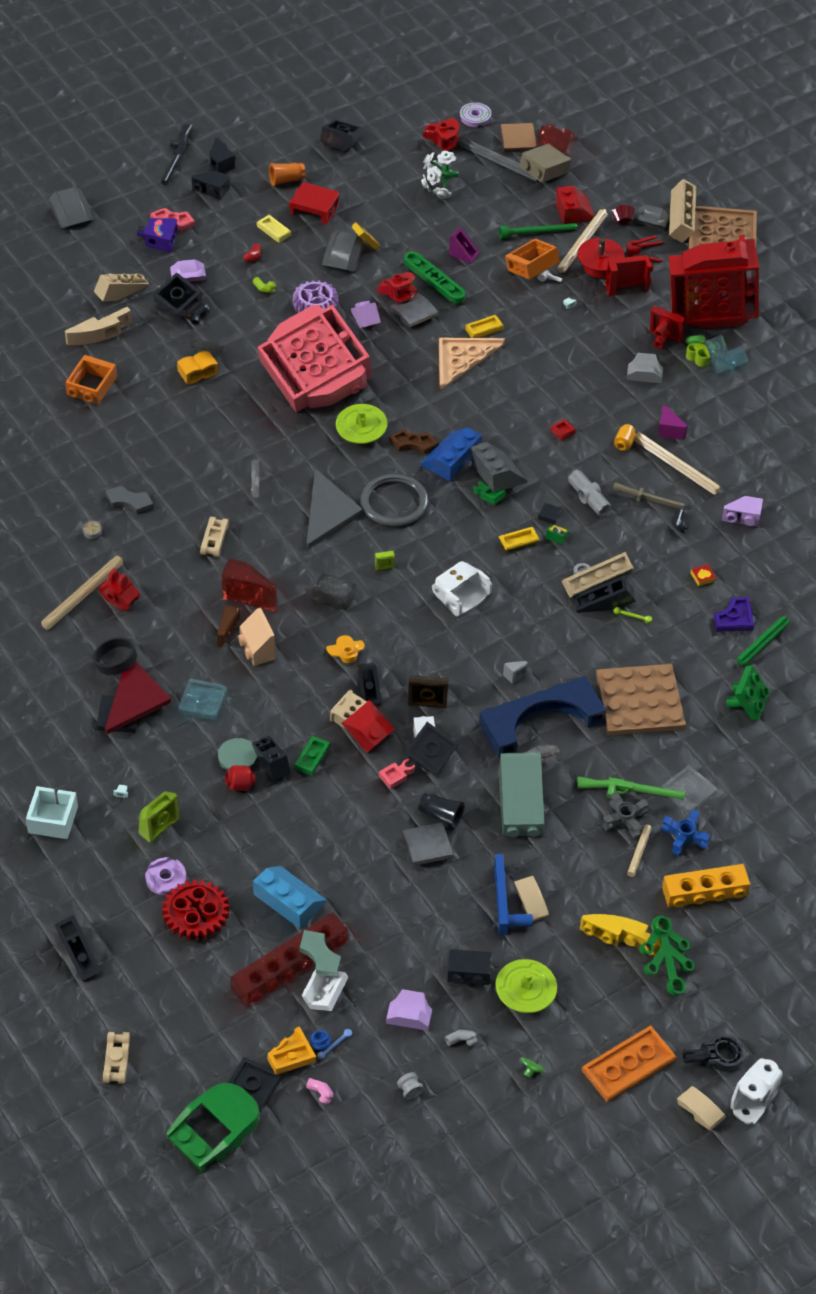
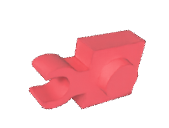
M409 759L404 760L400 766L393 763L379 771V777L391 790L407 780L406 774H412L415 771V765L406 767L410 765Z

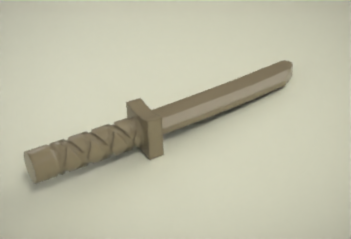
M616 482L613 487L614 490L637 497L636 501L638 502L642 498L676 509L684 508L683 503L643 492L644 488L641 487L638 491Z

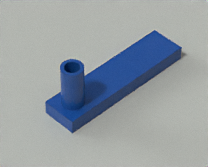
M495 854L494 871L499 935H508V927L533 926V915L508 914L503 854Z

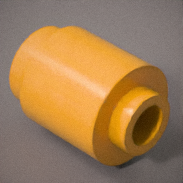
M629 424L620 427L614 439L615 447L623 451L629 450L636 436L635 428Z

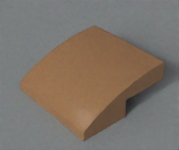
M533 123L501 124L504 151H525L536 148Z

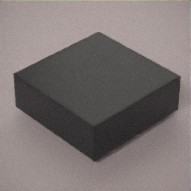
M545 503L538 519L555 525L562 513V508Z

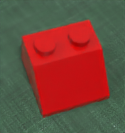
M574 186L556 189L555 203L563 224L593 220L595 214L588 197Z

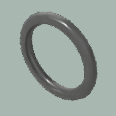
M386 474L374 478L365 486L360 496V504L364 513L374 522L384 526L401 527L416 522L424 515L429 505V496L424 486L416 479L402 474ZM403 483L411 486L418 492L420 504L414 513L406 517L389 518L376 513L371 508L369 503L370 494L376 487L382 484Z

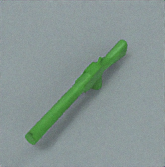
M577 776L578 789L608 788L606 795L608 798L615 792L626 794L627 792L636 791L684 800L686 791L682 792L642 785L609 777V780H594Z

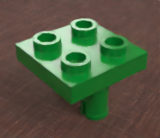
M750 665L745 667L740 682L733 683L732 690L735 696H728L726 704L730 709L743 707L751 720L754 721L759 720L770 691L754 666Z

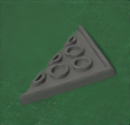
M315 470L307 534L308 548L362 514V508L318 470Z

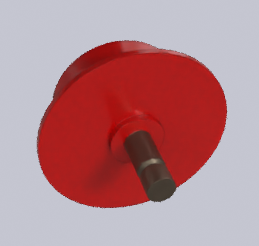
M593 238L585 241L580 245L577 253L585 272L596 278H606L608 259L625 257L623 248L615 241L606 238Z

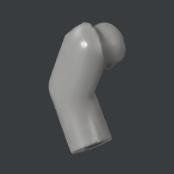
M457 1030L445 1036L448 1046L462 1040H466L467 1045L472 1046L478 1042V1039L476 1038L477 1034L471 1030Z

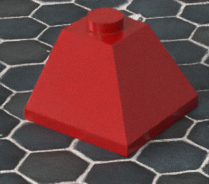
M370 700L341 723L366 753L395 730Z

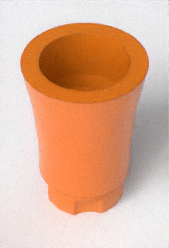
M270 163L269 177L272 186L305 179L304 164Z

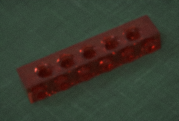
M333 912L305 929L325 934V937L328 938L325 939V944L330 951L337 947H342L348 941L347 927ZM304 931L230 977L231 989L245 1006L251 1002L258 1001L262 995L268 991L275 990L279 984L285 980L292 979L296 973L303 969H308L314 961L308 955L300 952Z

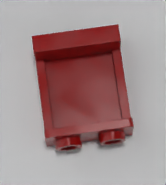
M303 182L300 188L296 189L295 196L289 201L291 214L294 215L297 210L321 216V223L328 225L340 205V192Z
M648 255L608 259L605 286L609 296L616 295V288L642 285L645 291H649V285L652 284L651 272H653V263L649 261Z

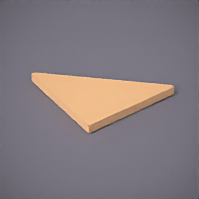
M439 338L440 390H443L504 346L505 338Z

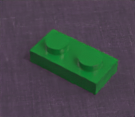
M312 736L294 764V769L313 776L329 750L330 742Z

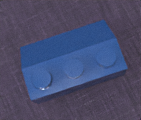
M468 427L453 431L421 462V466L451 481L471 461V447L482 443V435Z

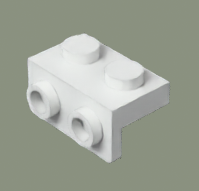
M315 969L304 989L302 997L310 1009L332 1011L348 976L345 972L338 971L337 977L316 974Z

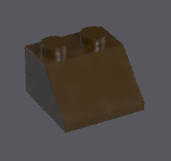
M410 675L408 706L447 708L449 678Z

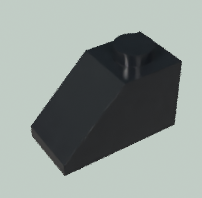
M371 662L354 665L356 685L360 698L365 701L370 700L373 704L382 703L376 664Z

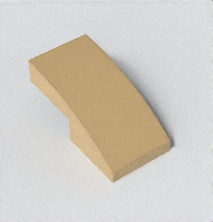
M534 876L515 881L514 888L522 901L524 913L532 914L533 922L549 917L545 901Z
M693 1086L677 1098L678 1105L694 1114L695 1121L710 1131L726 1118L725 1114L716 1104Z

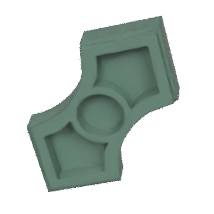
M304 930L300 952L308 955L314 961L316 974L337 977L341 956L328 949L325 944V934Z

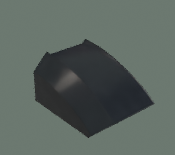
M334 119L322 127L320 139L325 147L329 146L344 152L355 144L364 128Z
M177 272L159 290L153 293L154 302L178 316L188 317L202 304L203 293Z

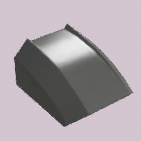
M73 186V188L55 191L49 198L51 210L61 228L93 220L81 189Z
M339 230L333 232L328 242L322 265L355 272L364 251V240L358 234Z

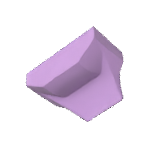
M195 259L178 261L170 267L171 278L177 272L188 282L206 280L204 263Z
M402 989L396 999L390 1002L386 1024L428 1031L432 1009L426 1001L425 994Z

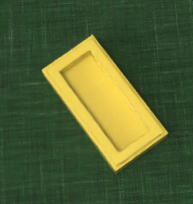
M270 215L257 222V227L278 243L291 236V231Z

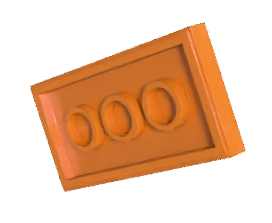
M650 1025L582 1066L581 1071L608 1103L675 1062L677 1056Z

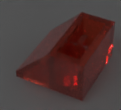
M547 124V126H541L536 144L543 146L549 143L560 152L570 154L578 137L571 130L562 128L561 131L556 126Z

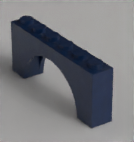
M584 676L564 684H557L546 690H540L528 696H522L517 700L505 702L493 708H487L480 712L479 725L500 759L501 754L517 753L518 740L515 735L516 730L525 720L534 715L544 712L567 713L581 720L589 728L605 722L606 709L587 677Z

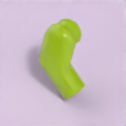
M259 277L253 279V284L260 292L273 293L275 291V282L269 281L268 284H264Z

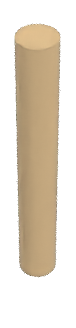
M644 825L627 875L630 877H634L652 830L650 825Z

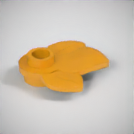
M342 635L337 638V644L327 646L326 650L331 656L340 657L344 663H353L365 645L362 640L353 641L350 636Z

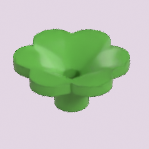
M522 1057L521 1060L527 1066L524 1075L531 1078L534 1072L545 1074L546 1071L542 1066Z

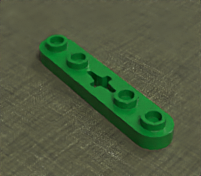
M413 251L407 252L404 255V264L449 301L455 304L465 301V290L423 256Z

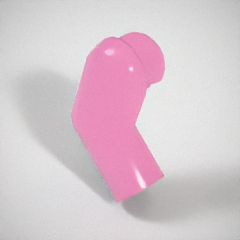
M309 1078L306 1088L319 1092L321 1094L319 1101L329 1104L331 1097H333V1092L329 1085L325 1082Z

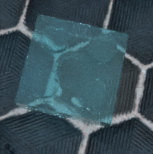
M189 678L178 712L216 721L227 692V686Z

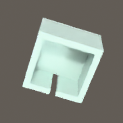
M37 786L26 817L28 833L68 839L78 808L76 792L58 790V805L56 804L54 789Z

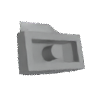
M637 353L634 360L628 364L627 380L662 383L663 367L659 364L656 354Z

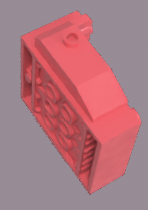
M333 304L325 309H322L320 305H312L280 323L268 338V341L257 347L260 362L296 413L307 406L309 408L331 406L350 394H355L360 389H365L367 387V379L372 377L370 356Z

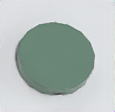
M233 738L224 742L219 748L218 761L220 766L227 770H230L231 766L234 765L249 766L251 768L257 762V755L252 742L243 738Z

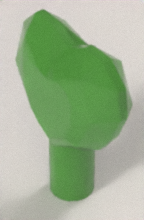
M702 334L687 337L684 342L688 345L703 343L707 338Z

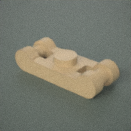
M210 516L201 545L200 555L212 554L213 557H220L221 547L229 526V519L223 518L219 520L216 517Z
M108 1032L103 1083H110V1081H118V1084L126 1083L130 1032H123V1034ZM115 1043H122V1047H114Z

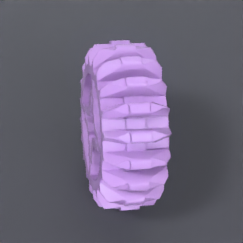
M312 280L309 283L306 281L305 284H300V287H296L293 294V305L298 313L312 305H320L322 309L332 304L335 309L338 307L339 296L336 288H333L332 284L328 285L327 282L321 283L320 280L318 282Z

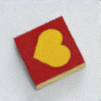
M708 564L691 569V575L698 587L716 581V576Z

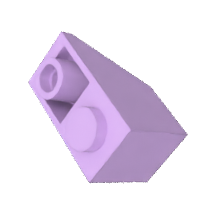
M368 300L356 303L354 308H350L360 328L381 323L376 303H370Z
M744 496L725 505L722 521L758 527L763 499Z

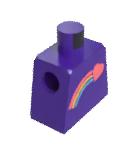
M151 218L147 227L138 226L137 236L145 237L147 247L171 252L178 233L177 219Z

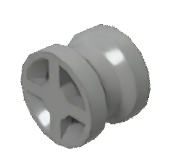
M414 1072L405 1074L397 1082L398 1087L404 1091L403 1096L406 1100L414 1099L424 1091L423 1085L418 1082V1076Z

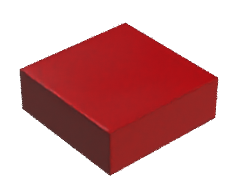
M565 419L551 426L550 430L561 441L576 433V429Z

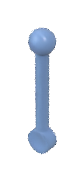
M345 1029L344 1034L324 1051L318 1052V1059L323 1060L326 1054L345 1038H351L352 1031Z

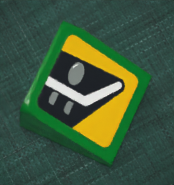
M553 524L546 531V539L563 545L570 530Z

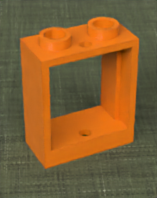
M533 239L505 256L508 271L529 280L560 262L557 247L538 239Z
M84 355L65 382L67 395L99 405L117 378L116 364ZM86 373L104 378L96 390L79 385Z

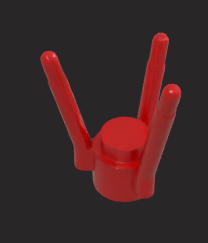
M656 235L631 241L626 244L627 256H642L638 255L641 253L642 247L660 245L663 242L640 244L656 239ZM648 257L649 261L662 262V259Z

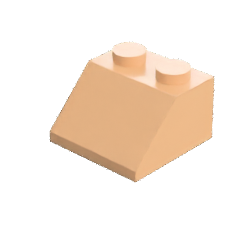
M258 608L240 626V635H238L240 645L245 647L247 659H251L254 666L275 660V635L262 609Z

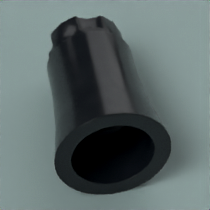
M427 793L422 795L418 805L419 811L454 829L459 825L465 809L464 802Z

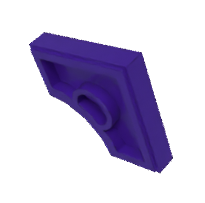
M749 597L730 598L729 606L725 610L714 613L716 632L754 630Z

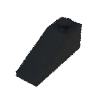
M624 575L573 596L577 613L611 610L616 607L622 608L636 602L633 587Z
M72 915L54 924L81 980L84 981L100 973L101 970L75 916Z

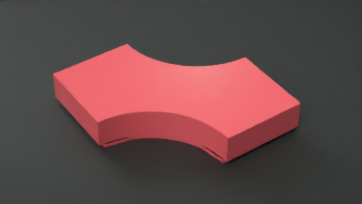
M163 208L150 213V218L177 219L180 231L195 226V221L188 212L176 213Z

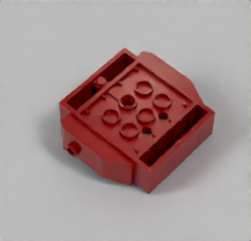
M739 235L738 241L700 244L682 252L683 255L669 256L671 312L685 317L686 325L703 329L742 326L748 323V319L759 318V265L755 239H745L744 235ZM746 271H751V277L747 278Z

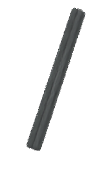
M463 136L458 138L459 146L531 180L538 181L519 167L520 163Z

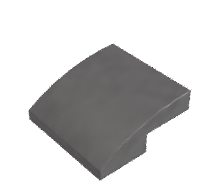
M419 293L415 294L410 300L390 305L391 312L400 316L401 323L408 327L439 315L436 308Z
M442 822L403 830V837L414 866L453 858L452 849Z

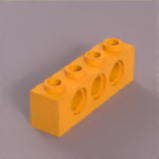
M744 864L664 876L662 885L668 908L683 907L689 904H702L708 901H722L734 897L742 898L748 895L750 888Z

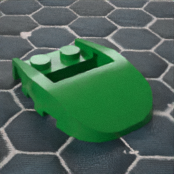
M221 1083L215 1085L187 1105L166 1132V1136L203 1173L206 1171L205 1166L214 1160L219 1162L225 1158L228 1152L232 1149H237L242 1144L245 1136L248 1133L250 1134L257 1126L260 1119V1109L255 1099L243 1088L232 1083ZM201 1105L231 1132L214 1149L185 1123L187 1118Z

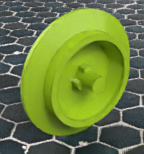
M369 404L349 406L342 410L336 419L338 434L346 441L355 444L374 442L382 437L387 429L385 414L379 408Z
M520 959L508 963L500 970L496 978V992L500 1000L510 1009L521 1013H536L544 1010L553 1002L557 993V982L551 970L542 963L529 959Z

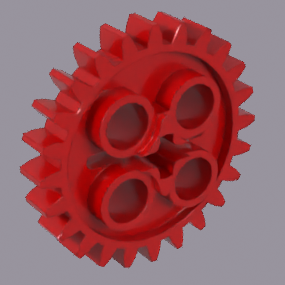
M193 879L192 884H189L186 880L185 886L178 883V890L171 888V895H165L166 901H163L162 908L163 921L167 924V929L172 928L173 935L179 932L180 939L187 935L188 941H190L192 936L195 937L196 941L199 940V936H203L207 940V934L214 937V930L221 932V925L226 926V919H229L230 906L228 904V897H225L224 891L219 890L218 885L214 888L212 887V882L205 885L204 879L201 880L200 884H197L196 879Z

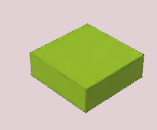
M394 551L375 553L376 570L394 568Z

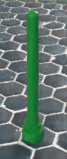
M574 223L523 228L499 226L500 239H508L511 235L576 230L578 225Z

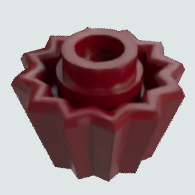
M628 204L616 206L612 210V215L618 225H627L633 220L635 208Z

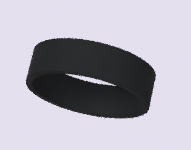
M116 637L104 641L93 653V660L98 671L105 675L123 673L131 668L137 659V652L132 641L124 637ZM117 647L132 649L129 656L120 663L114 665L99 664L100 658L111 649Z

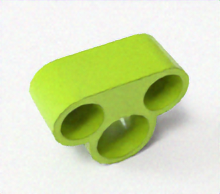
M713 342L689 344L687 346L686 358L690 361H695L696 365L700 367H706L710 364V359L715 356L716 345Z

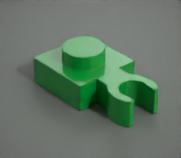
M481 481L478 482L479 487L473 486L474 493L480 495V499L493 505L506 496V490L494 493L489 486H486Z

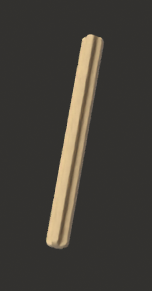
M606 209L599 210L558 265L557 269L560 273H566L577 258L580 245L591 239L608 216Z
M641 432L636 434L634 438L636 443L712 494L716 495L720 491V485Z
M115 556L43 619L41 621L42 627L46 630L53 627L105 581L111 569H118L123 565V559Z

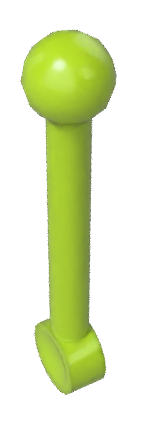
M619 607L614 609L616 615L623 614L641 619L647 624L652 622L651 616H640L623 611Z

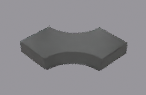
M122 485L105 491L106 497L113 508L127 507L136 514L154 508L147 492H131Z

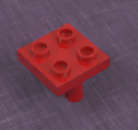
M653 306L650 311V332L656 336L654 346L662 349L667 339L682 343L684 339L685 317L666 311L664 308Z

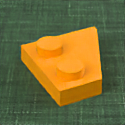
M299 1026L294 1029V1033L288 1039L285 1037L279 1046L274 1047L268 1053L267 1059L275 1075L316 1062V1055Z

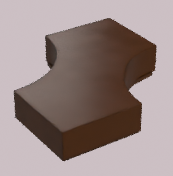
M403 429L389 436V441L398 451L413 449L425 455L439 445L429 432L414 434Z

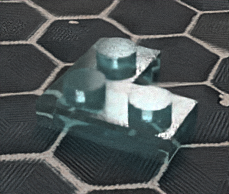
M722 335L704 341L716 374L749 362L743 346L728 351Z

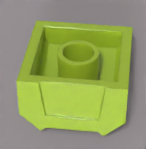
M165 791L141 810L139 834L149 843L179 820L178 797L176 793Z

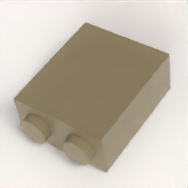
M548 143L523 152L519 167L543 183L567 174L572 159Z

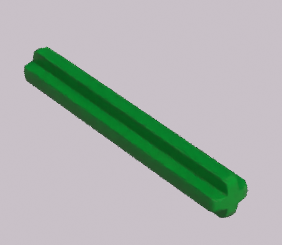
M780 617L737 658V662L741 666L749 663L789 625L790 621L787 617Z

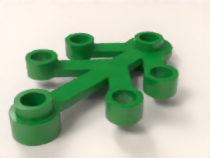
M657 916L651 922L653 932L648 940L640 945L639 950L642 955L647 956L654 951V944L658 939H660L661 946L652 961L644 966V972L648 976H653L658 972V967L664 959L669 979L667 991L673 996H678L685 991L686 985L683 979L677 977L673 959L680 964L683 972L688 973L692 971L695 967L694 962L681 954L690 948V943L671 929L672 923L669 918ZM669 939L676 943V949L670 945Z

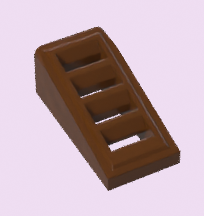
M224 607L217 632L218 647L224 645L238 624L240 608Z

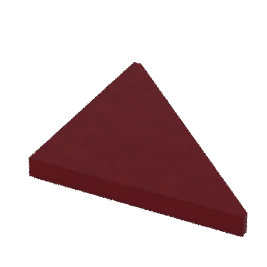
M137 662L121 675L105 727L107 735L171 703V698Z

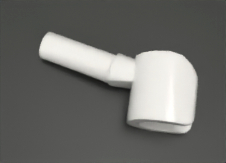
M548 270L543 271L537 277L542 282L547 278L558 282L562 281V278L550 274Z

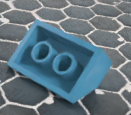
M281 866L266 868L253 880L254 895L299 929L327 903V899Z

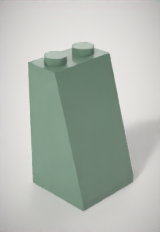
M541 753L501 754L499 789L503 836H543L544 806Z

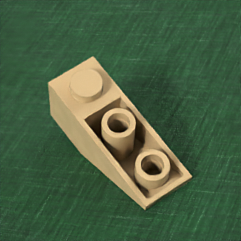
M139 273L101 274L94 292L102 301H118L148 287L149 282Z

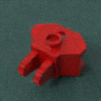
M453 118L442 122L438 121L437 124L428 123L422 135L425 139L433 140L434 144H437L441 151H450L456 148L458 144L460 124Z
M412 272L396 274L391 279L381 281L376 290L381 295H389V298L395 302H405L412 299L417 293V288L411 285L412 281L415 280V275Z
M111 569L108 579L99 587V593L107 602L120 610H129L131 608L130 602L139 600L140 593L127 575H120L117 569Z

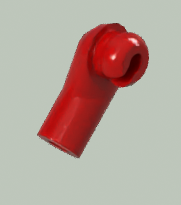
M254 244L252 250L243 255L244 261L249 263L250 261L259 260L261 246Z

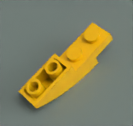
M590 914L583 915L581 918L580 930L587 935H593L602 939L605 943L618 946L620 941H623L628 946H634L639 949L640 945L646 942L651 935L647 933L649 925L621 916ZM660 939L656 941L654 951L649 955L655 956L661 946Z

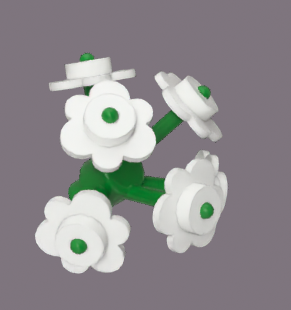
M442 151L437 156L438 161H433L434 152L430 155L427 154L423 161L425 163L423 169L428 168L427 180L423 174L424 179H421V186L424 189L427 188L430 192L428 184L436 185L441 179H444L442 188L437 187L433 190V193L442 199L449 198L452 193L445 189L447 181L452 177H459V171H452L449 168V164L454 162L456 157L453 152Z

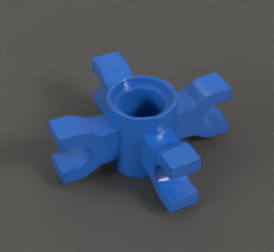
M693 809L689 818L681 820L679 823L671 817L666 816L662 823L664 825L661 830L676 835V840L672 846L674 848L671 853L679 856L683 847L692 843H696L699 847L706 850L710 835L696 831L700 812Z

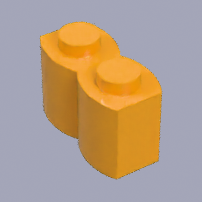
M202 351L194 356L180 359L177 362V369L186 384H193L202 378L206 379L218 374V363L209 351Z

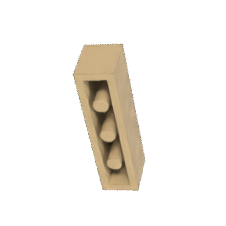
M682 179L671 190L669 236L681 243L695 231L696 186L685 179Z

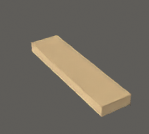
M626 552L570 576L562 580V583L571 598L634 568Z

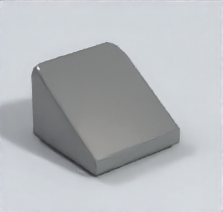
M528 662L505 663L503 675L512 684L527 675Z

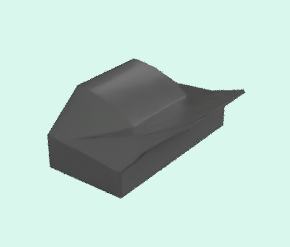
M651 205L639 207L634 218V223L665 231L670 222V215L664 209Z

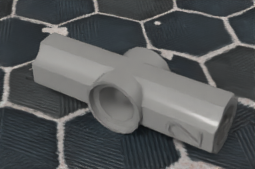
M578 469L568 476V482L578 492V497L583 504L588 503L598 516L603 517L608 514L612 505L602 495L601 489L596 482L591 483L582 471H578Z

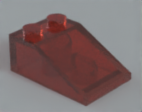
M229 558L221 574L223 599L277 612V585L248 563Z

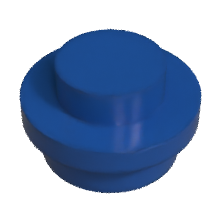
M324 1030L314 1032L310 1039V1045L315 1050H324L332 1042L331 1036Z

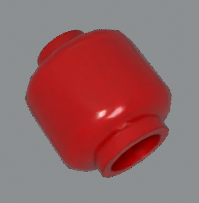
M234 765L231 766L230 770L226 771L225 782L231 791H249L251 785H255L256 775L252 773L249 766Z

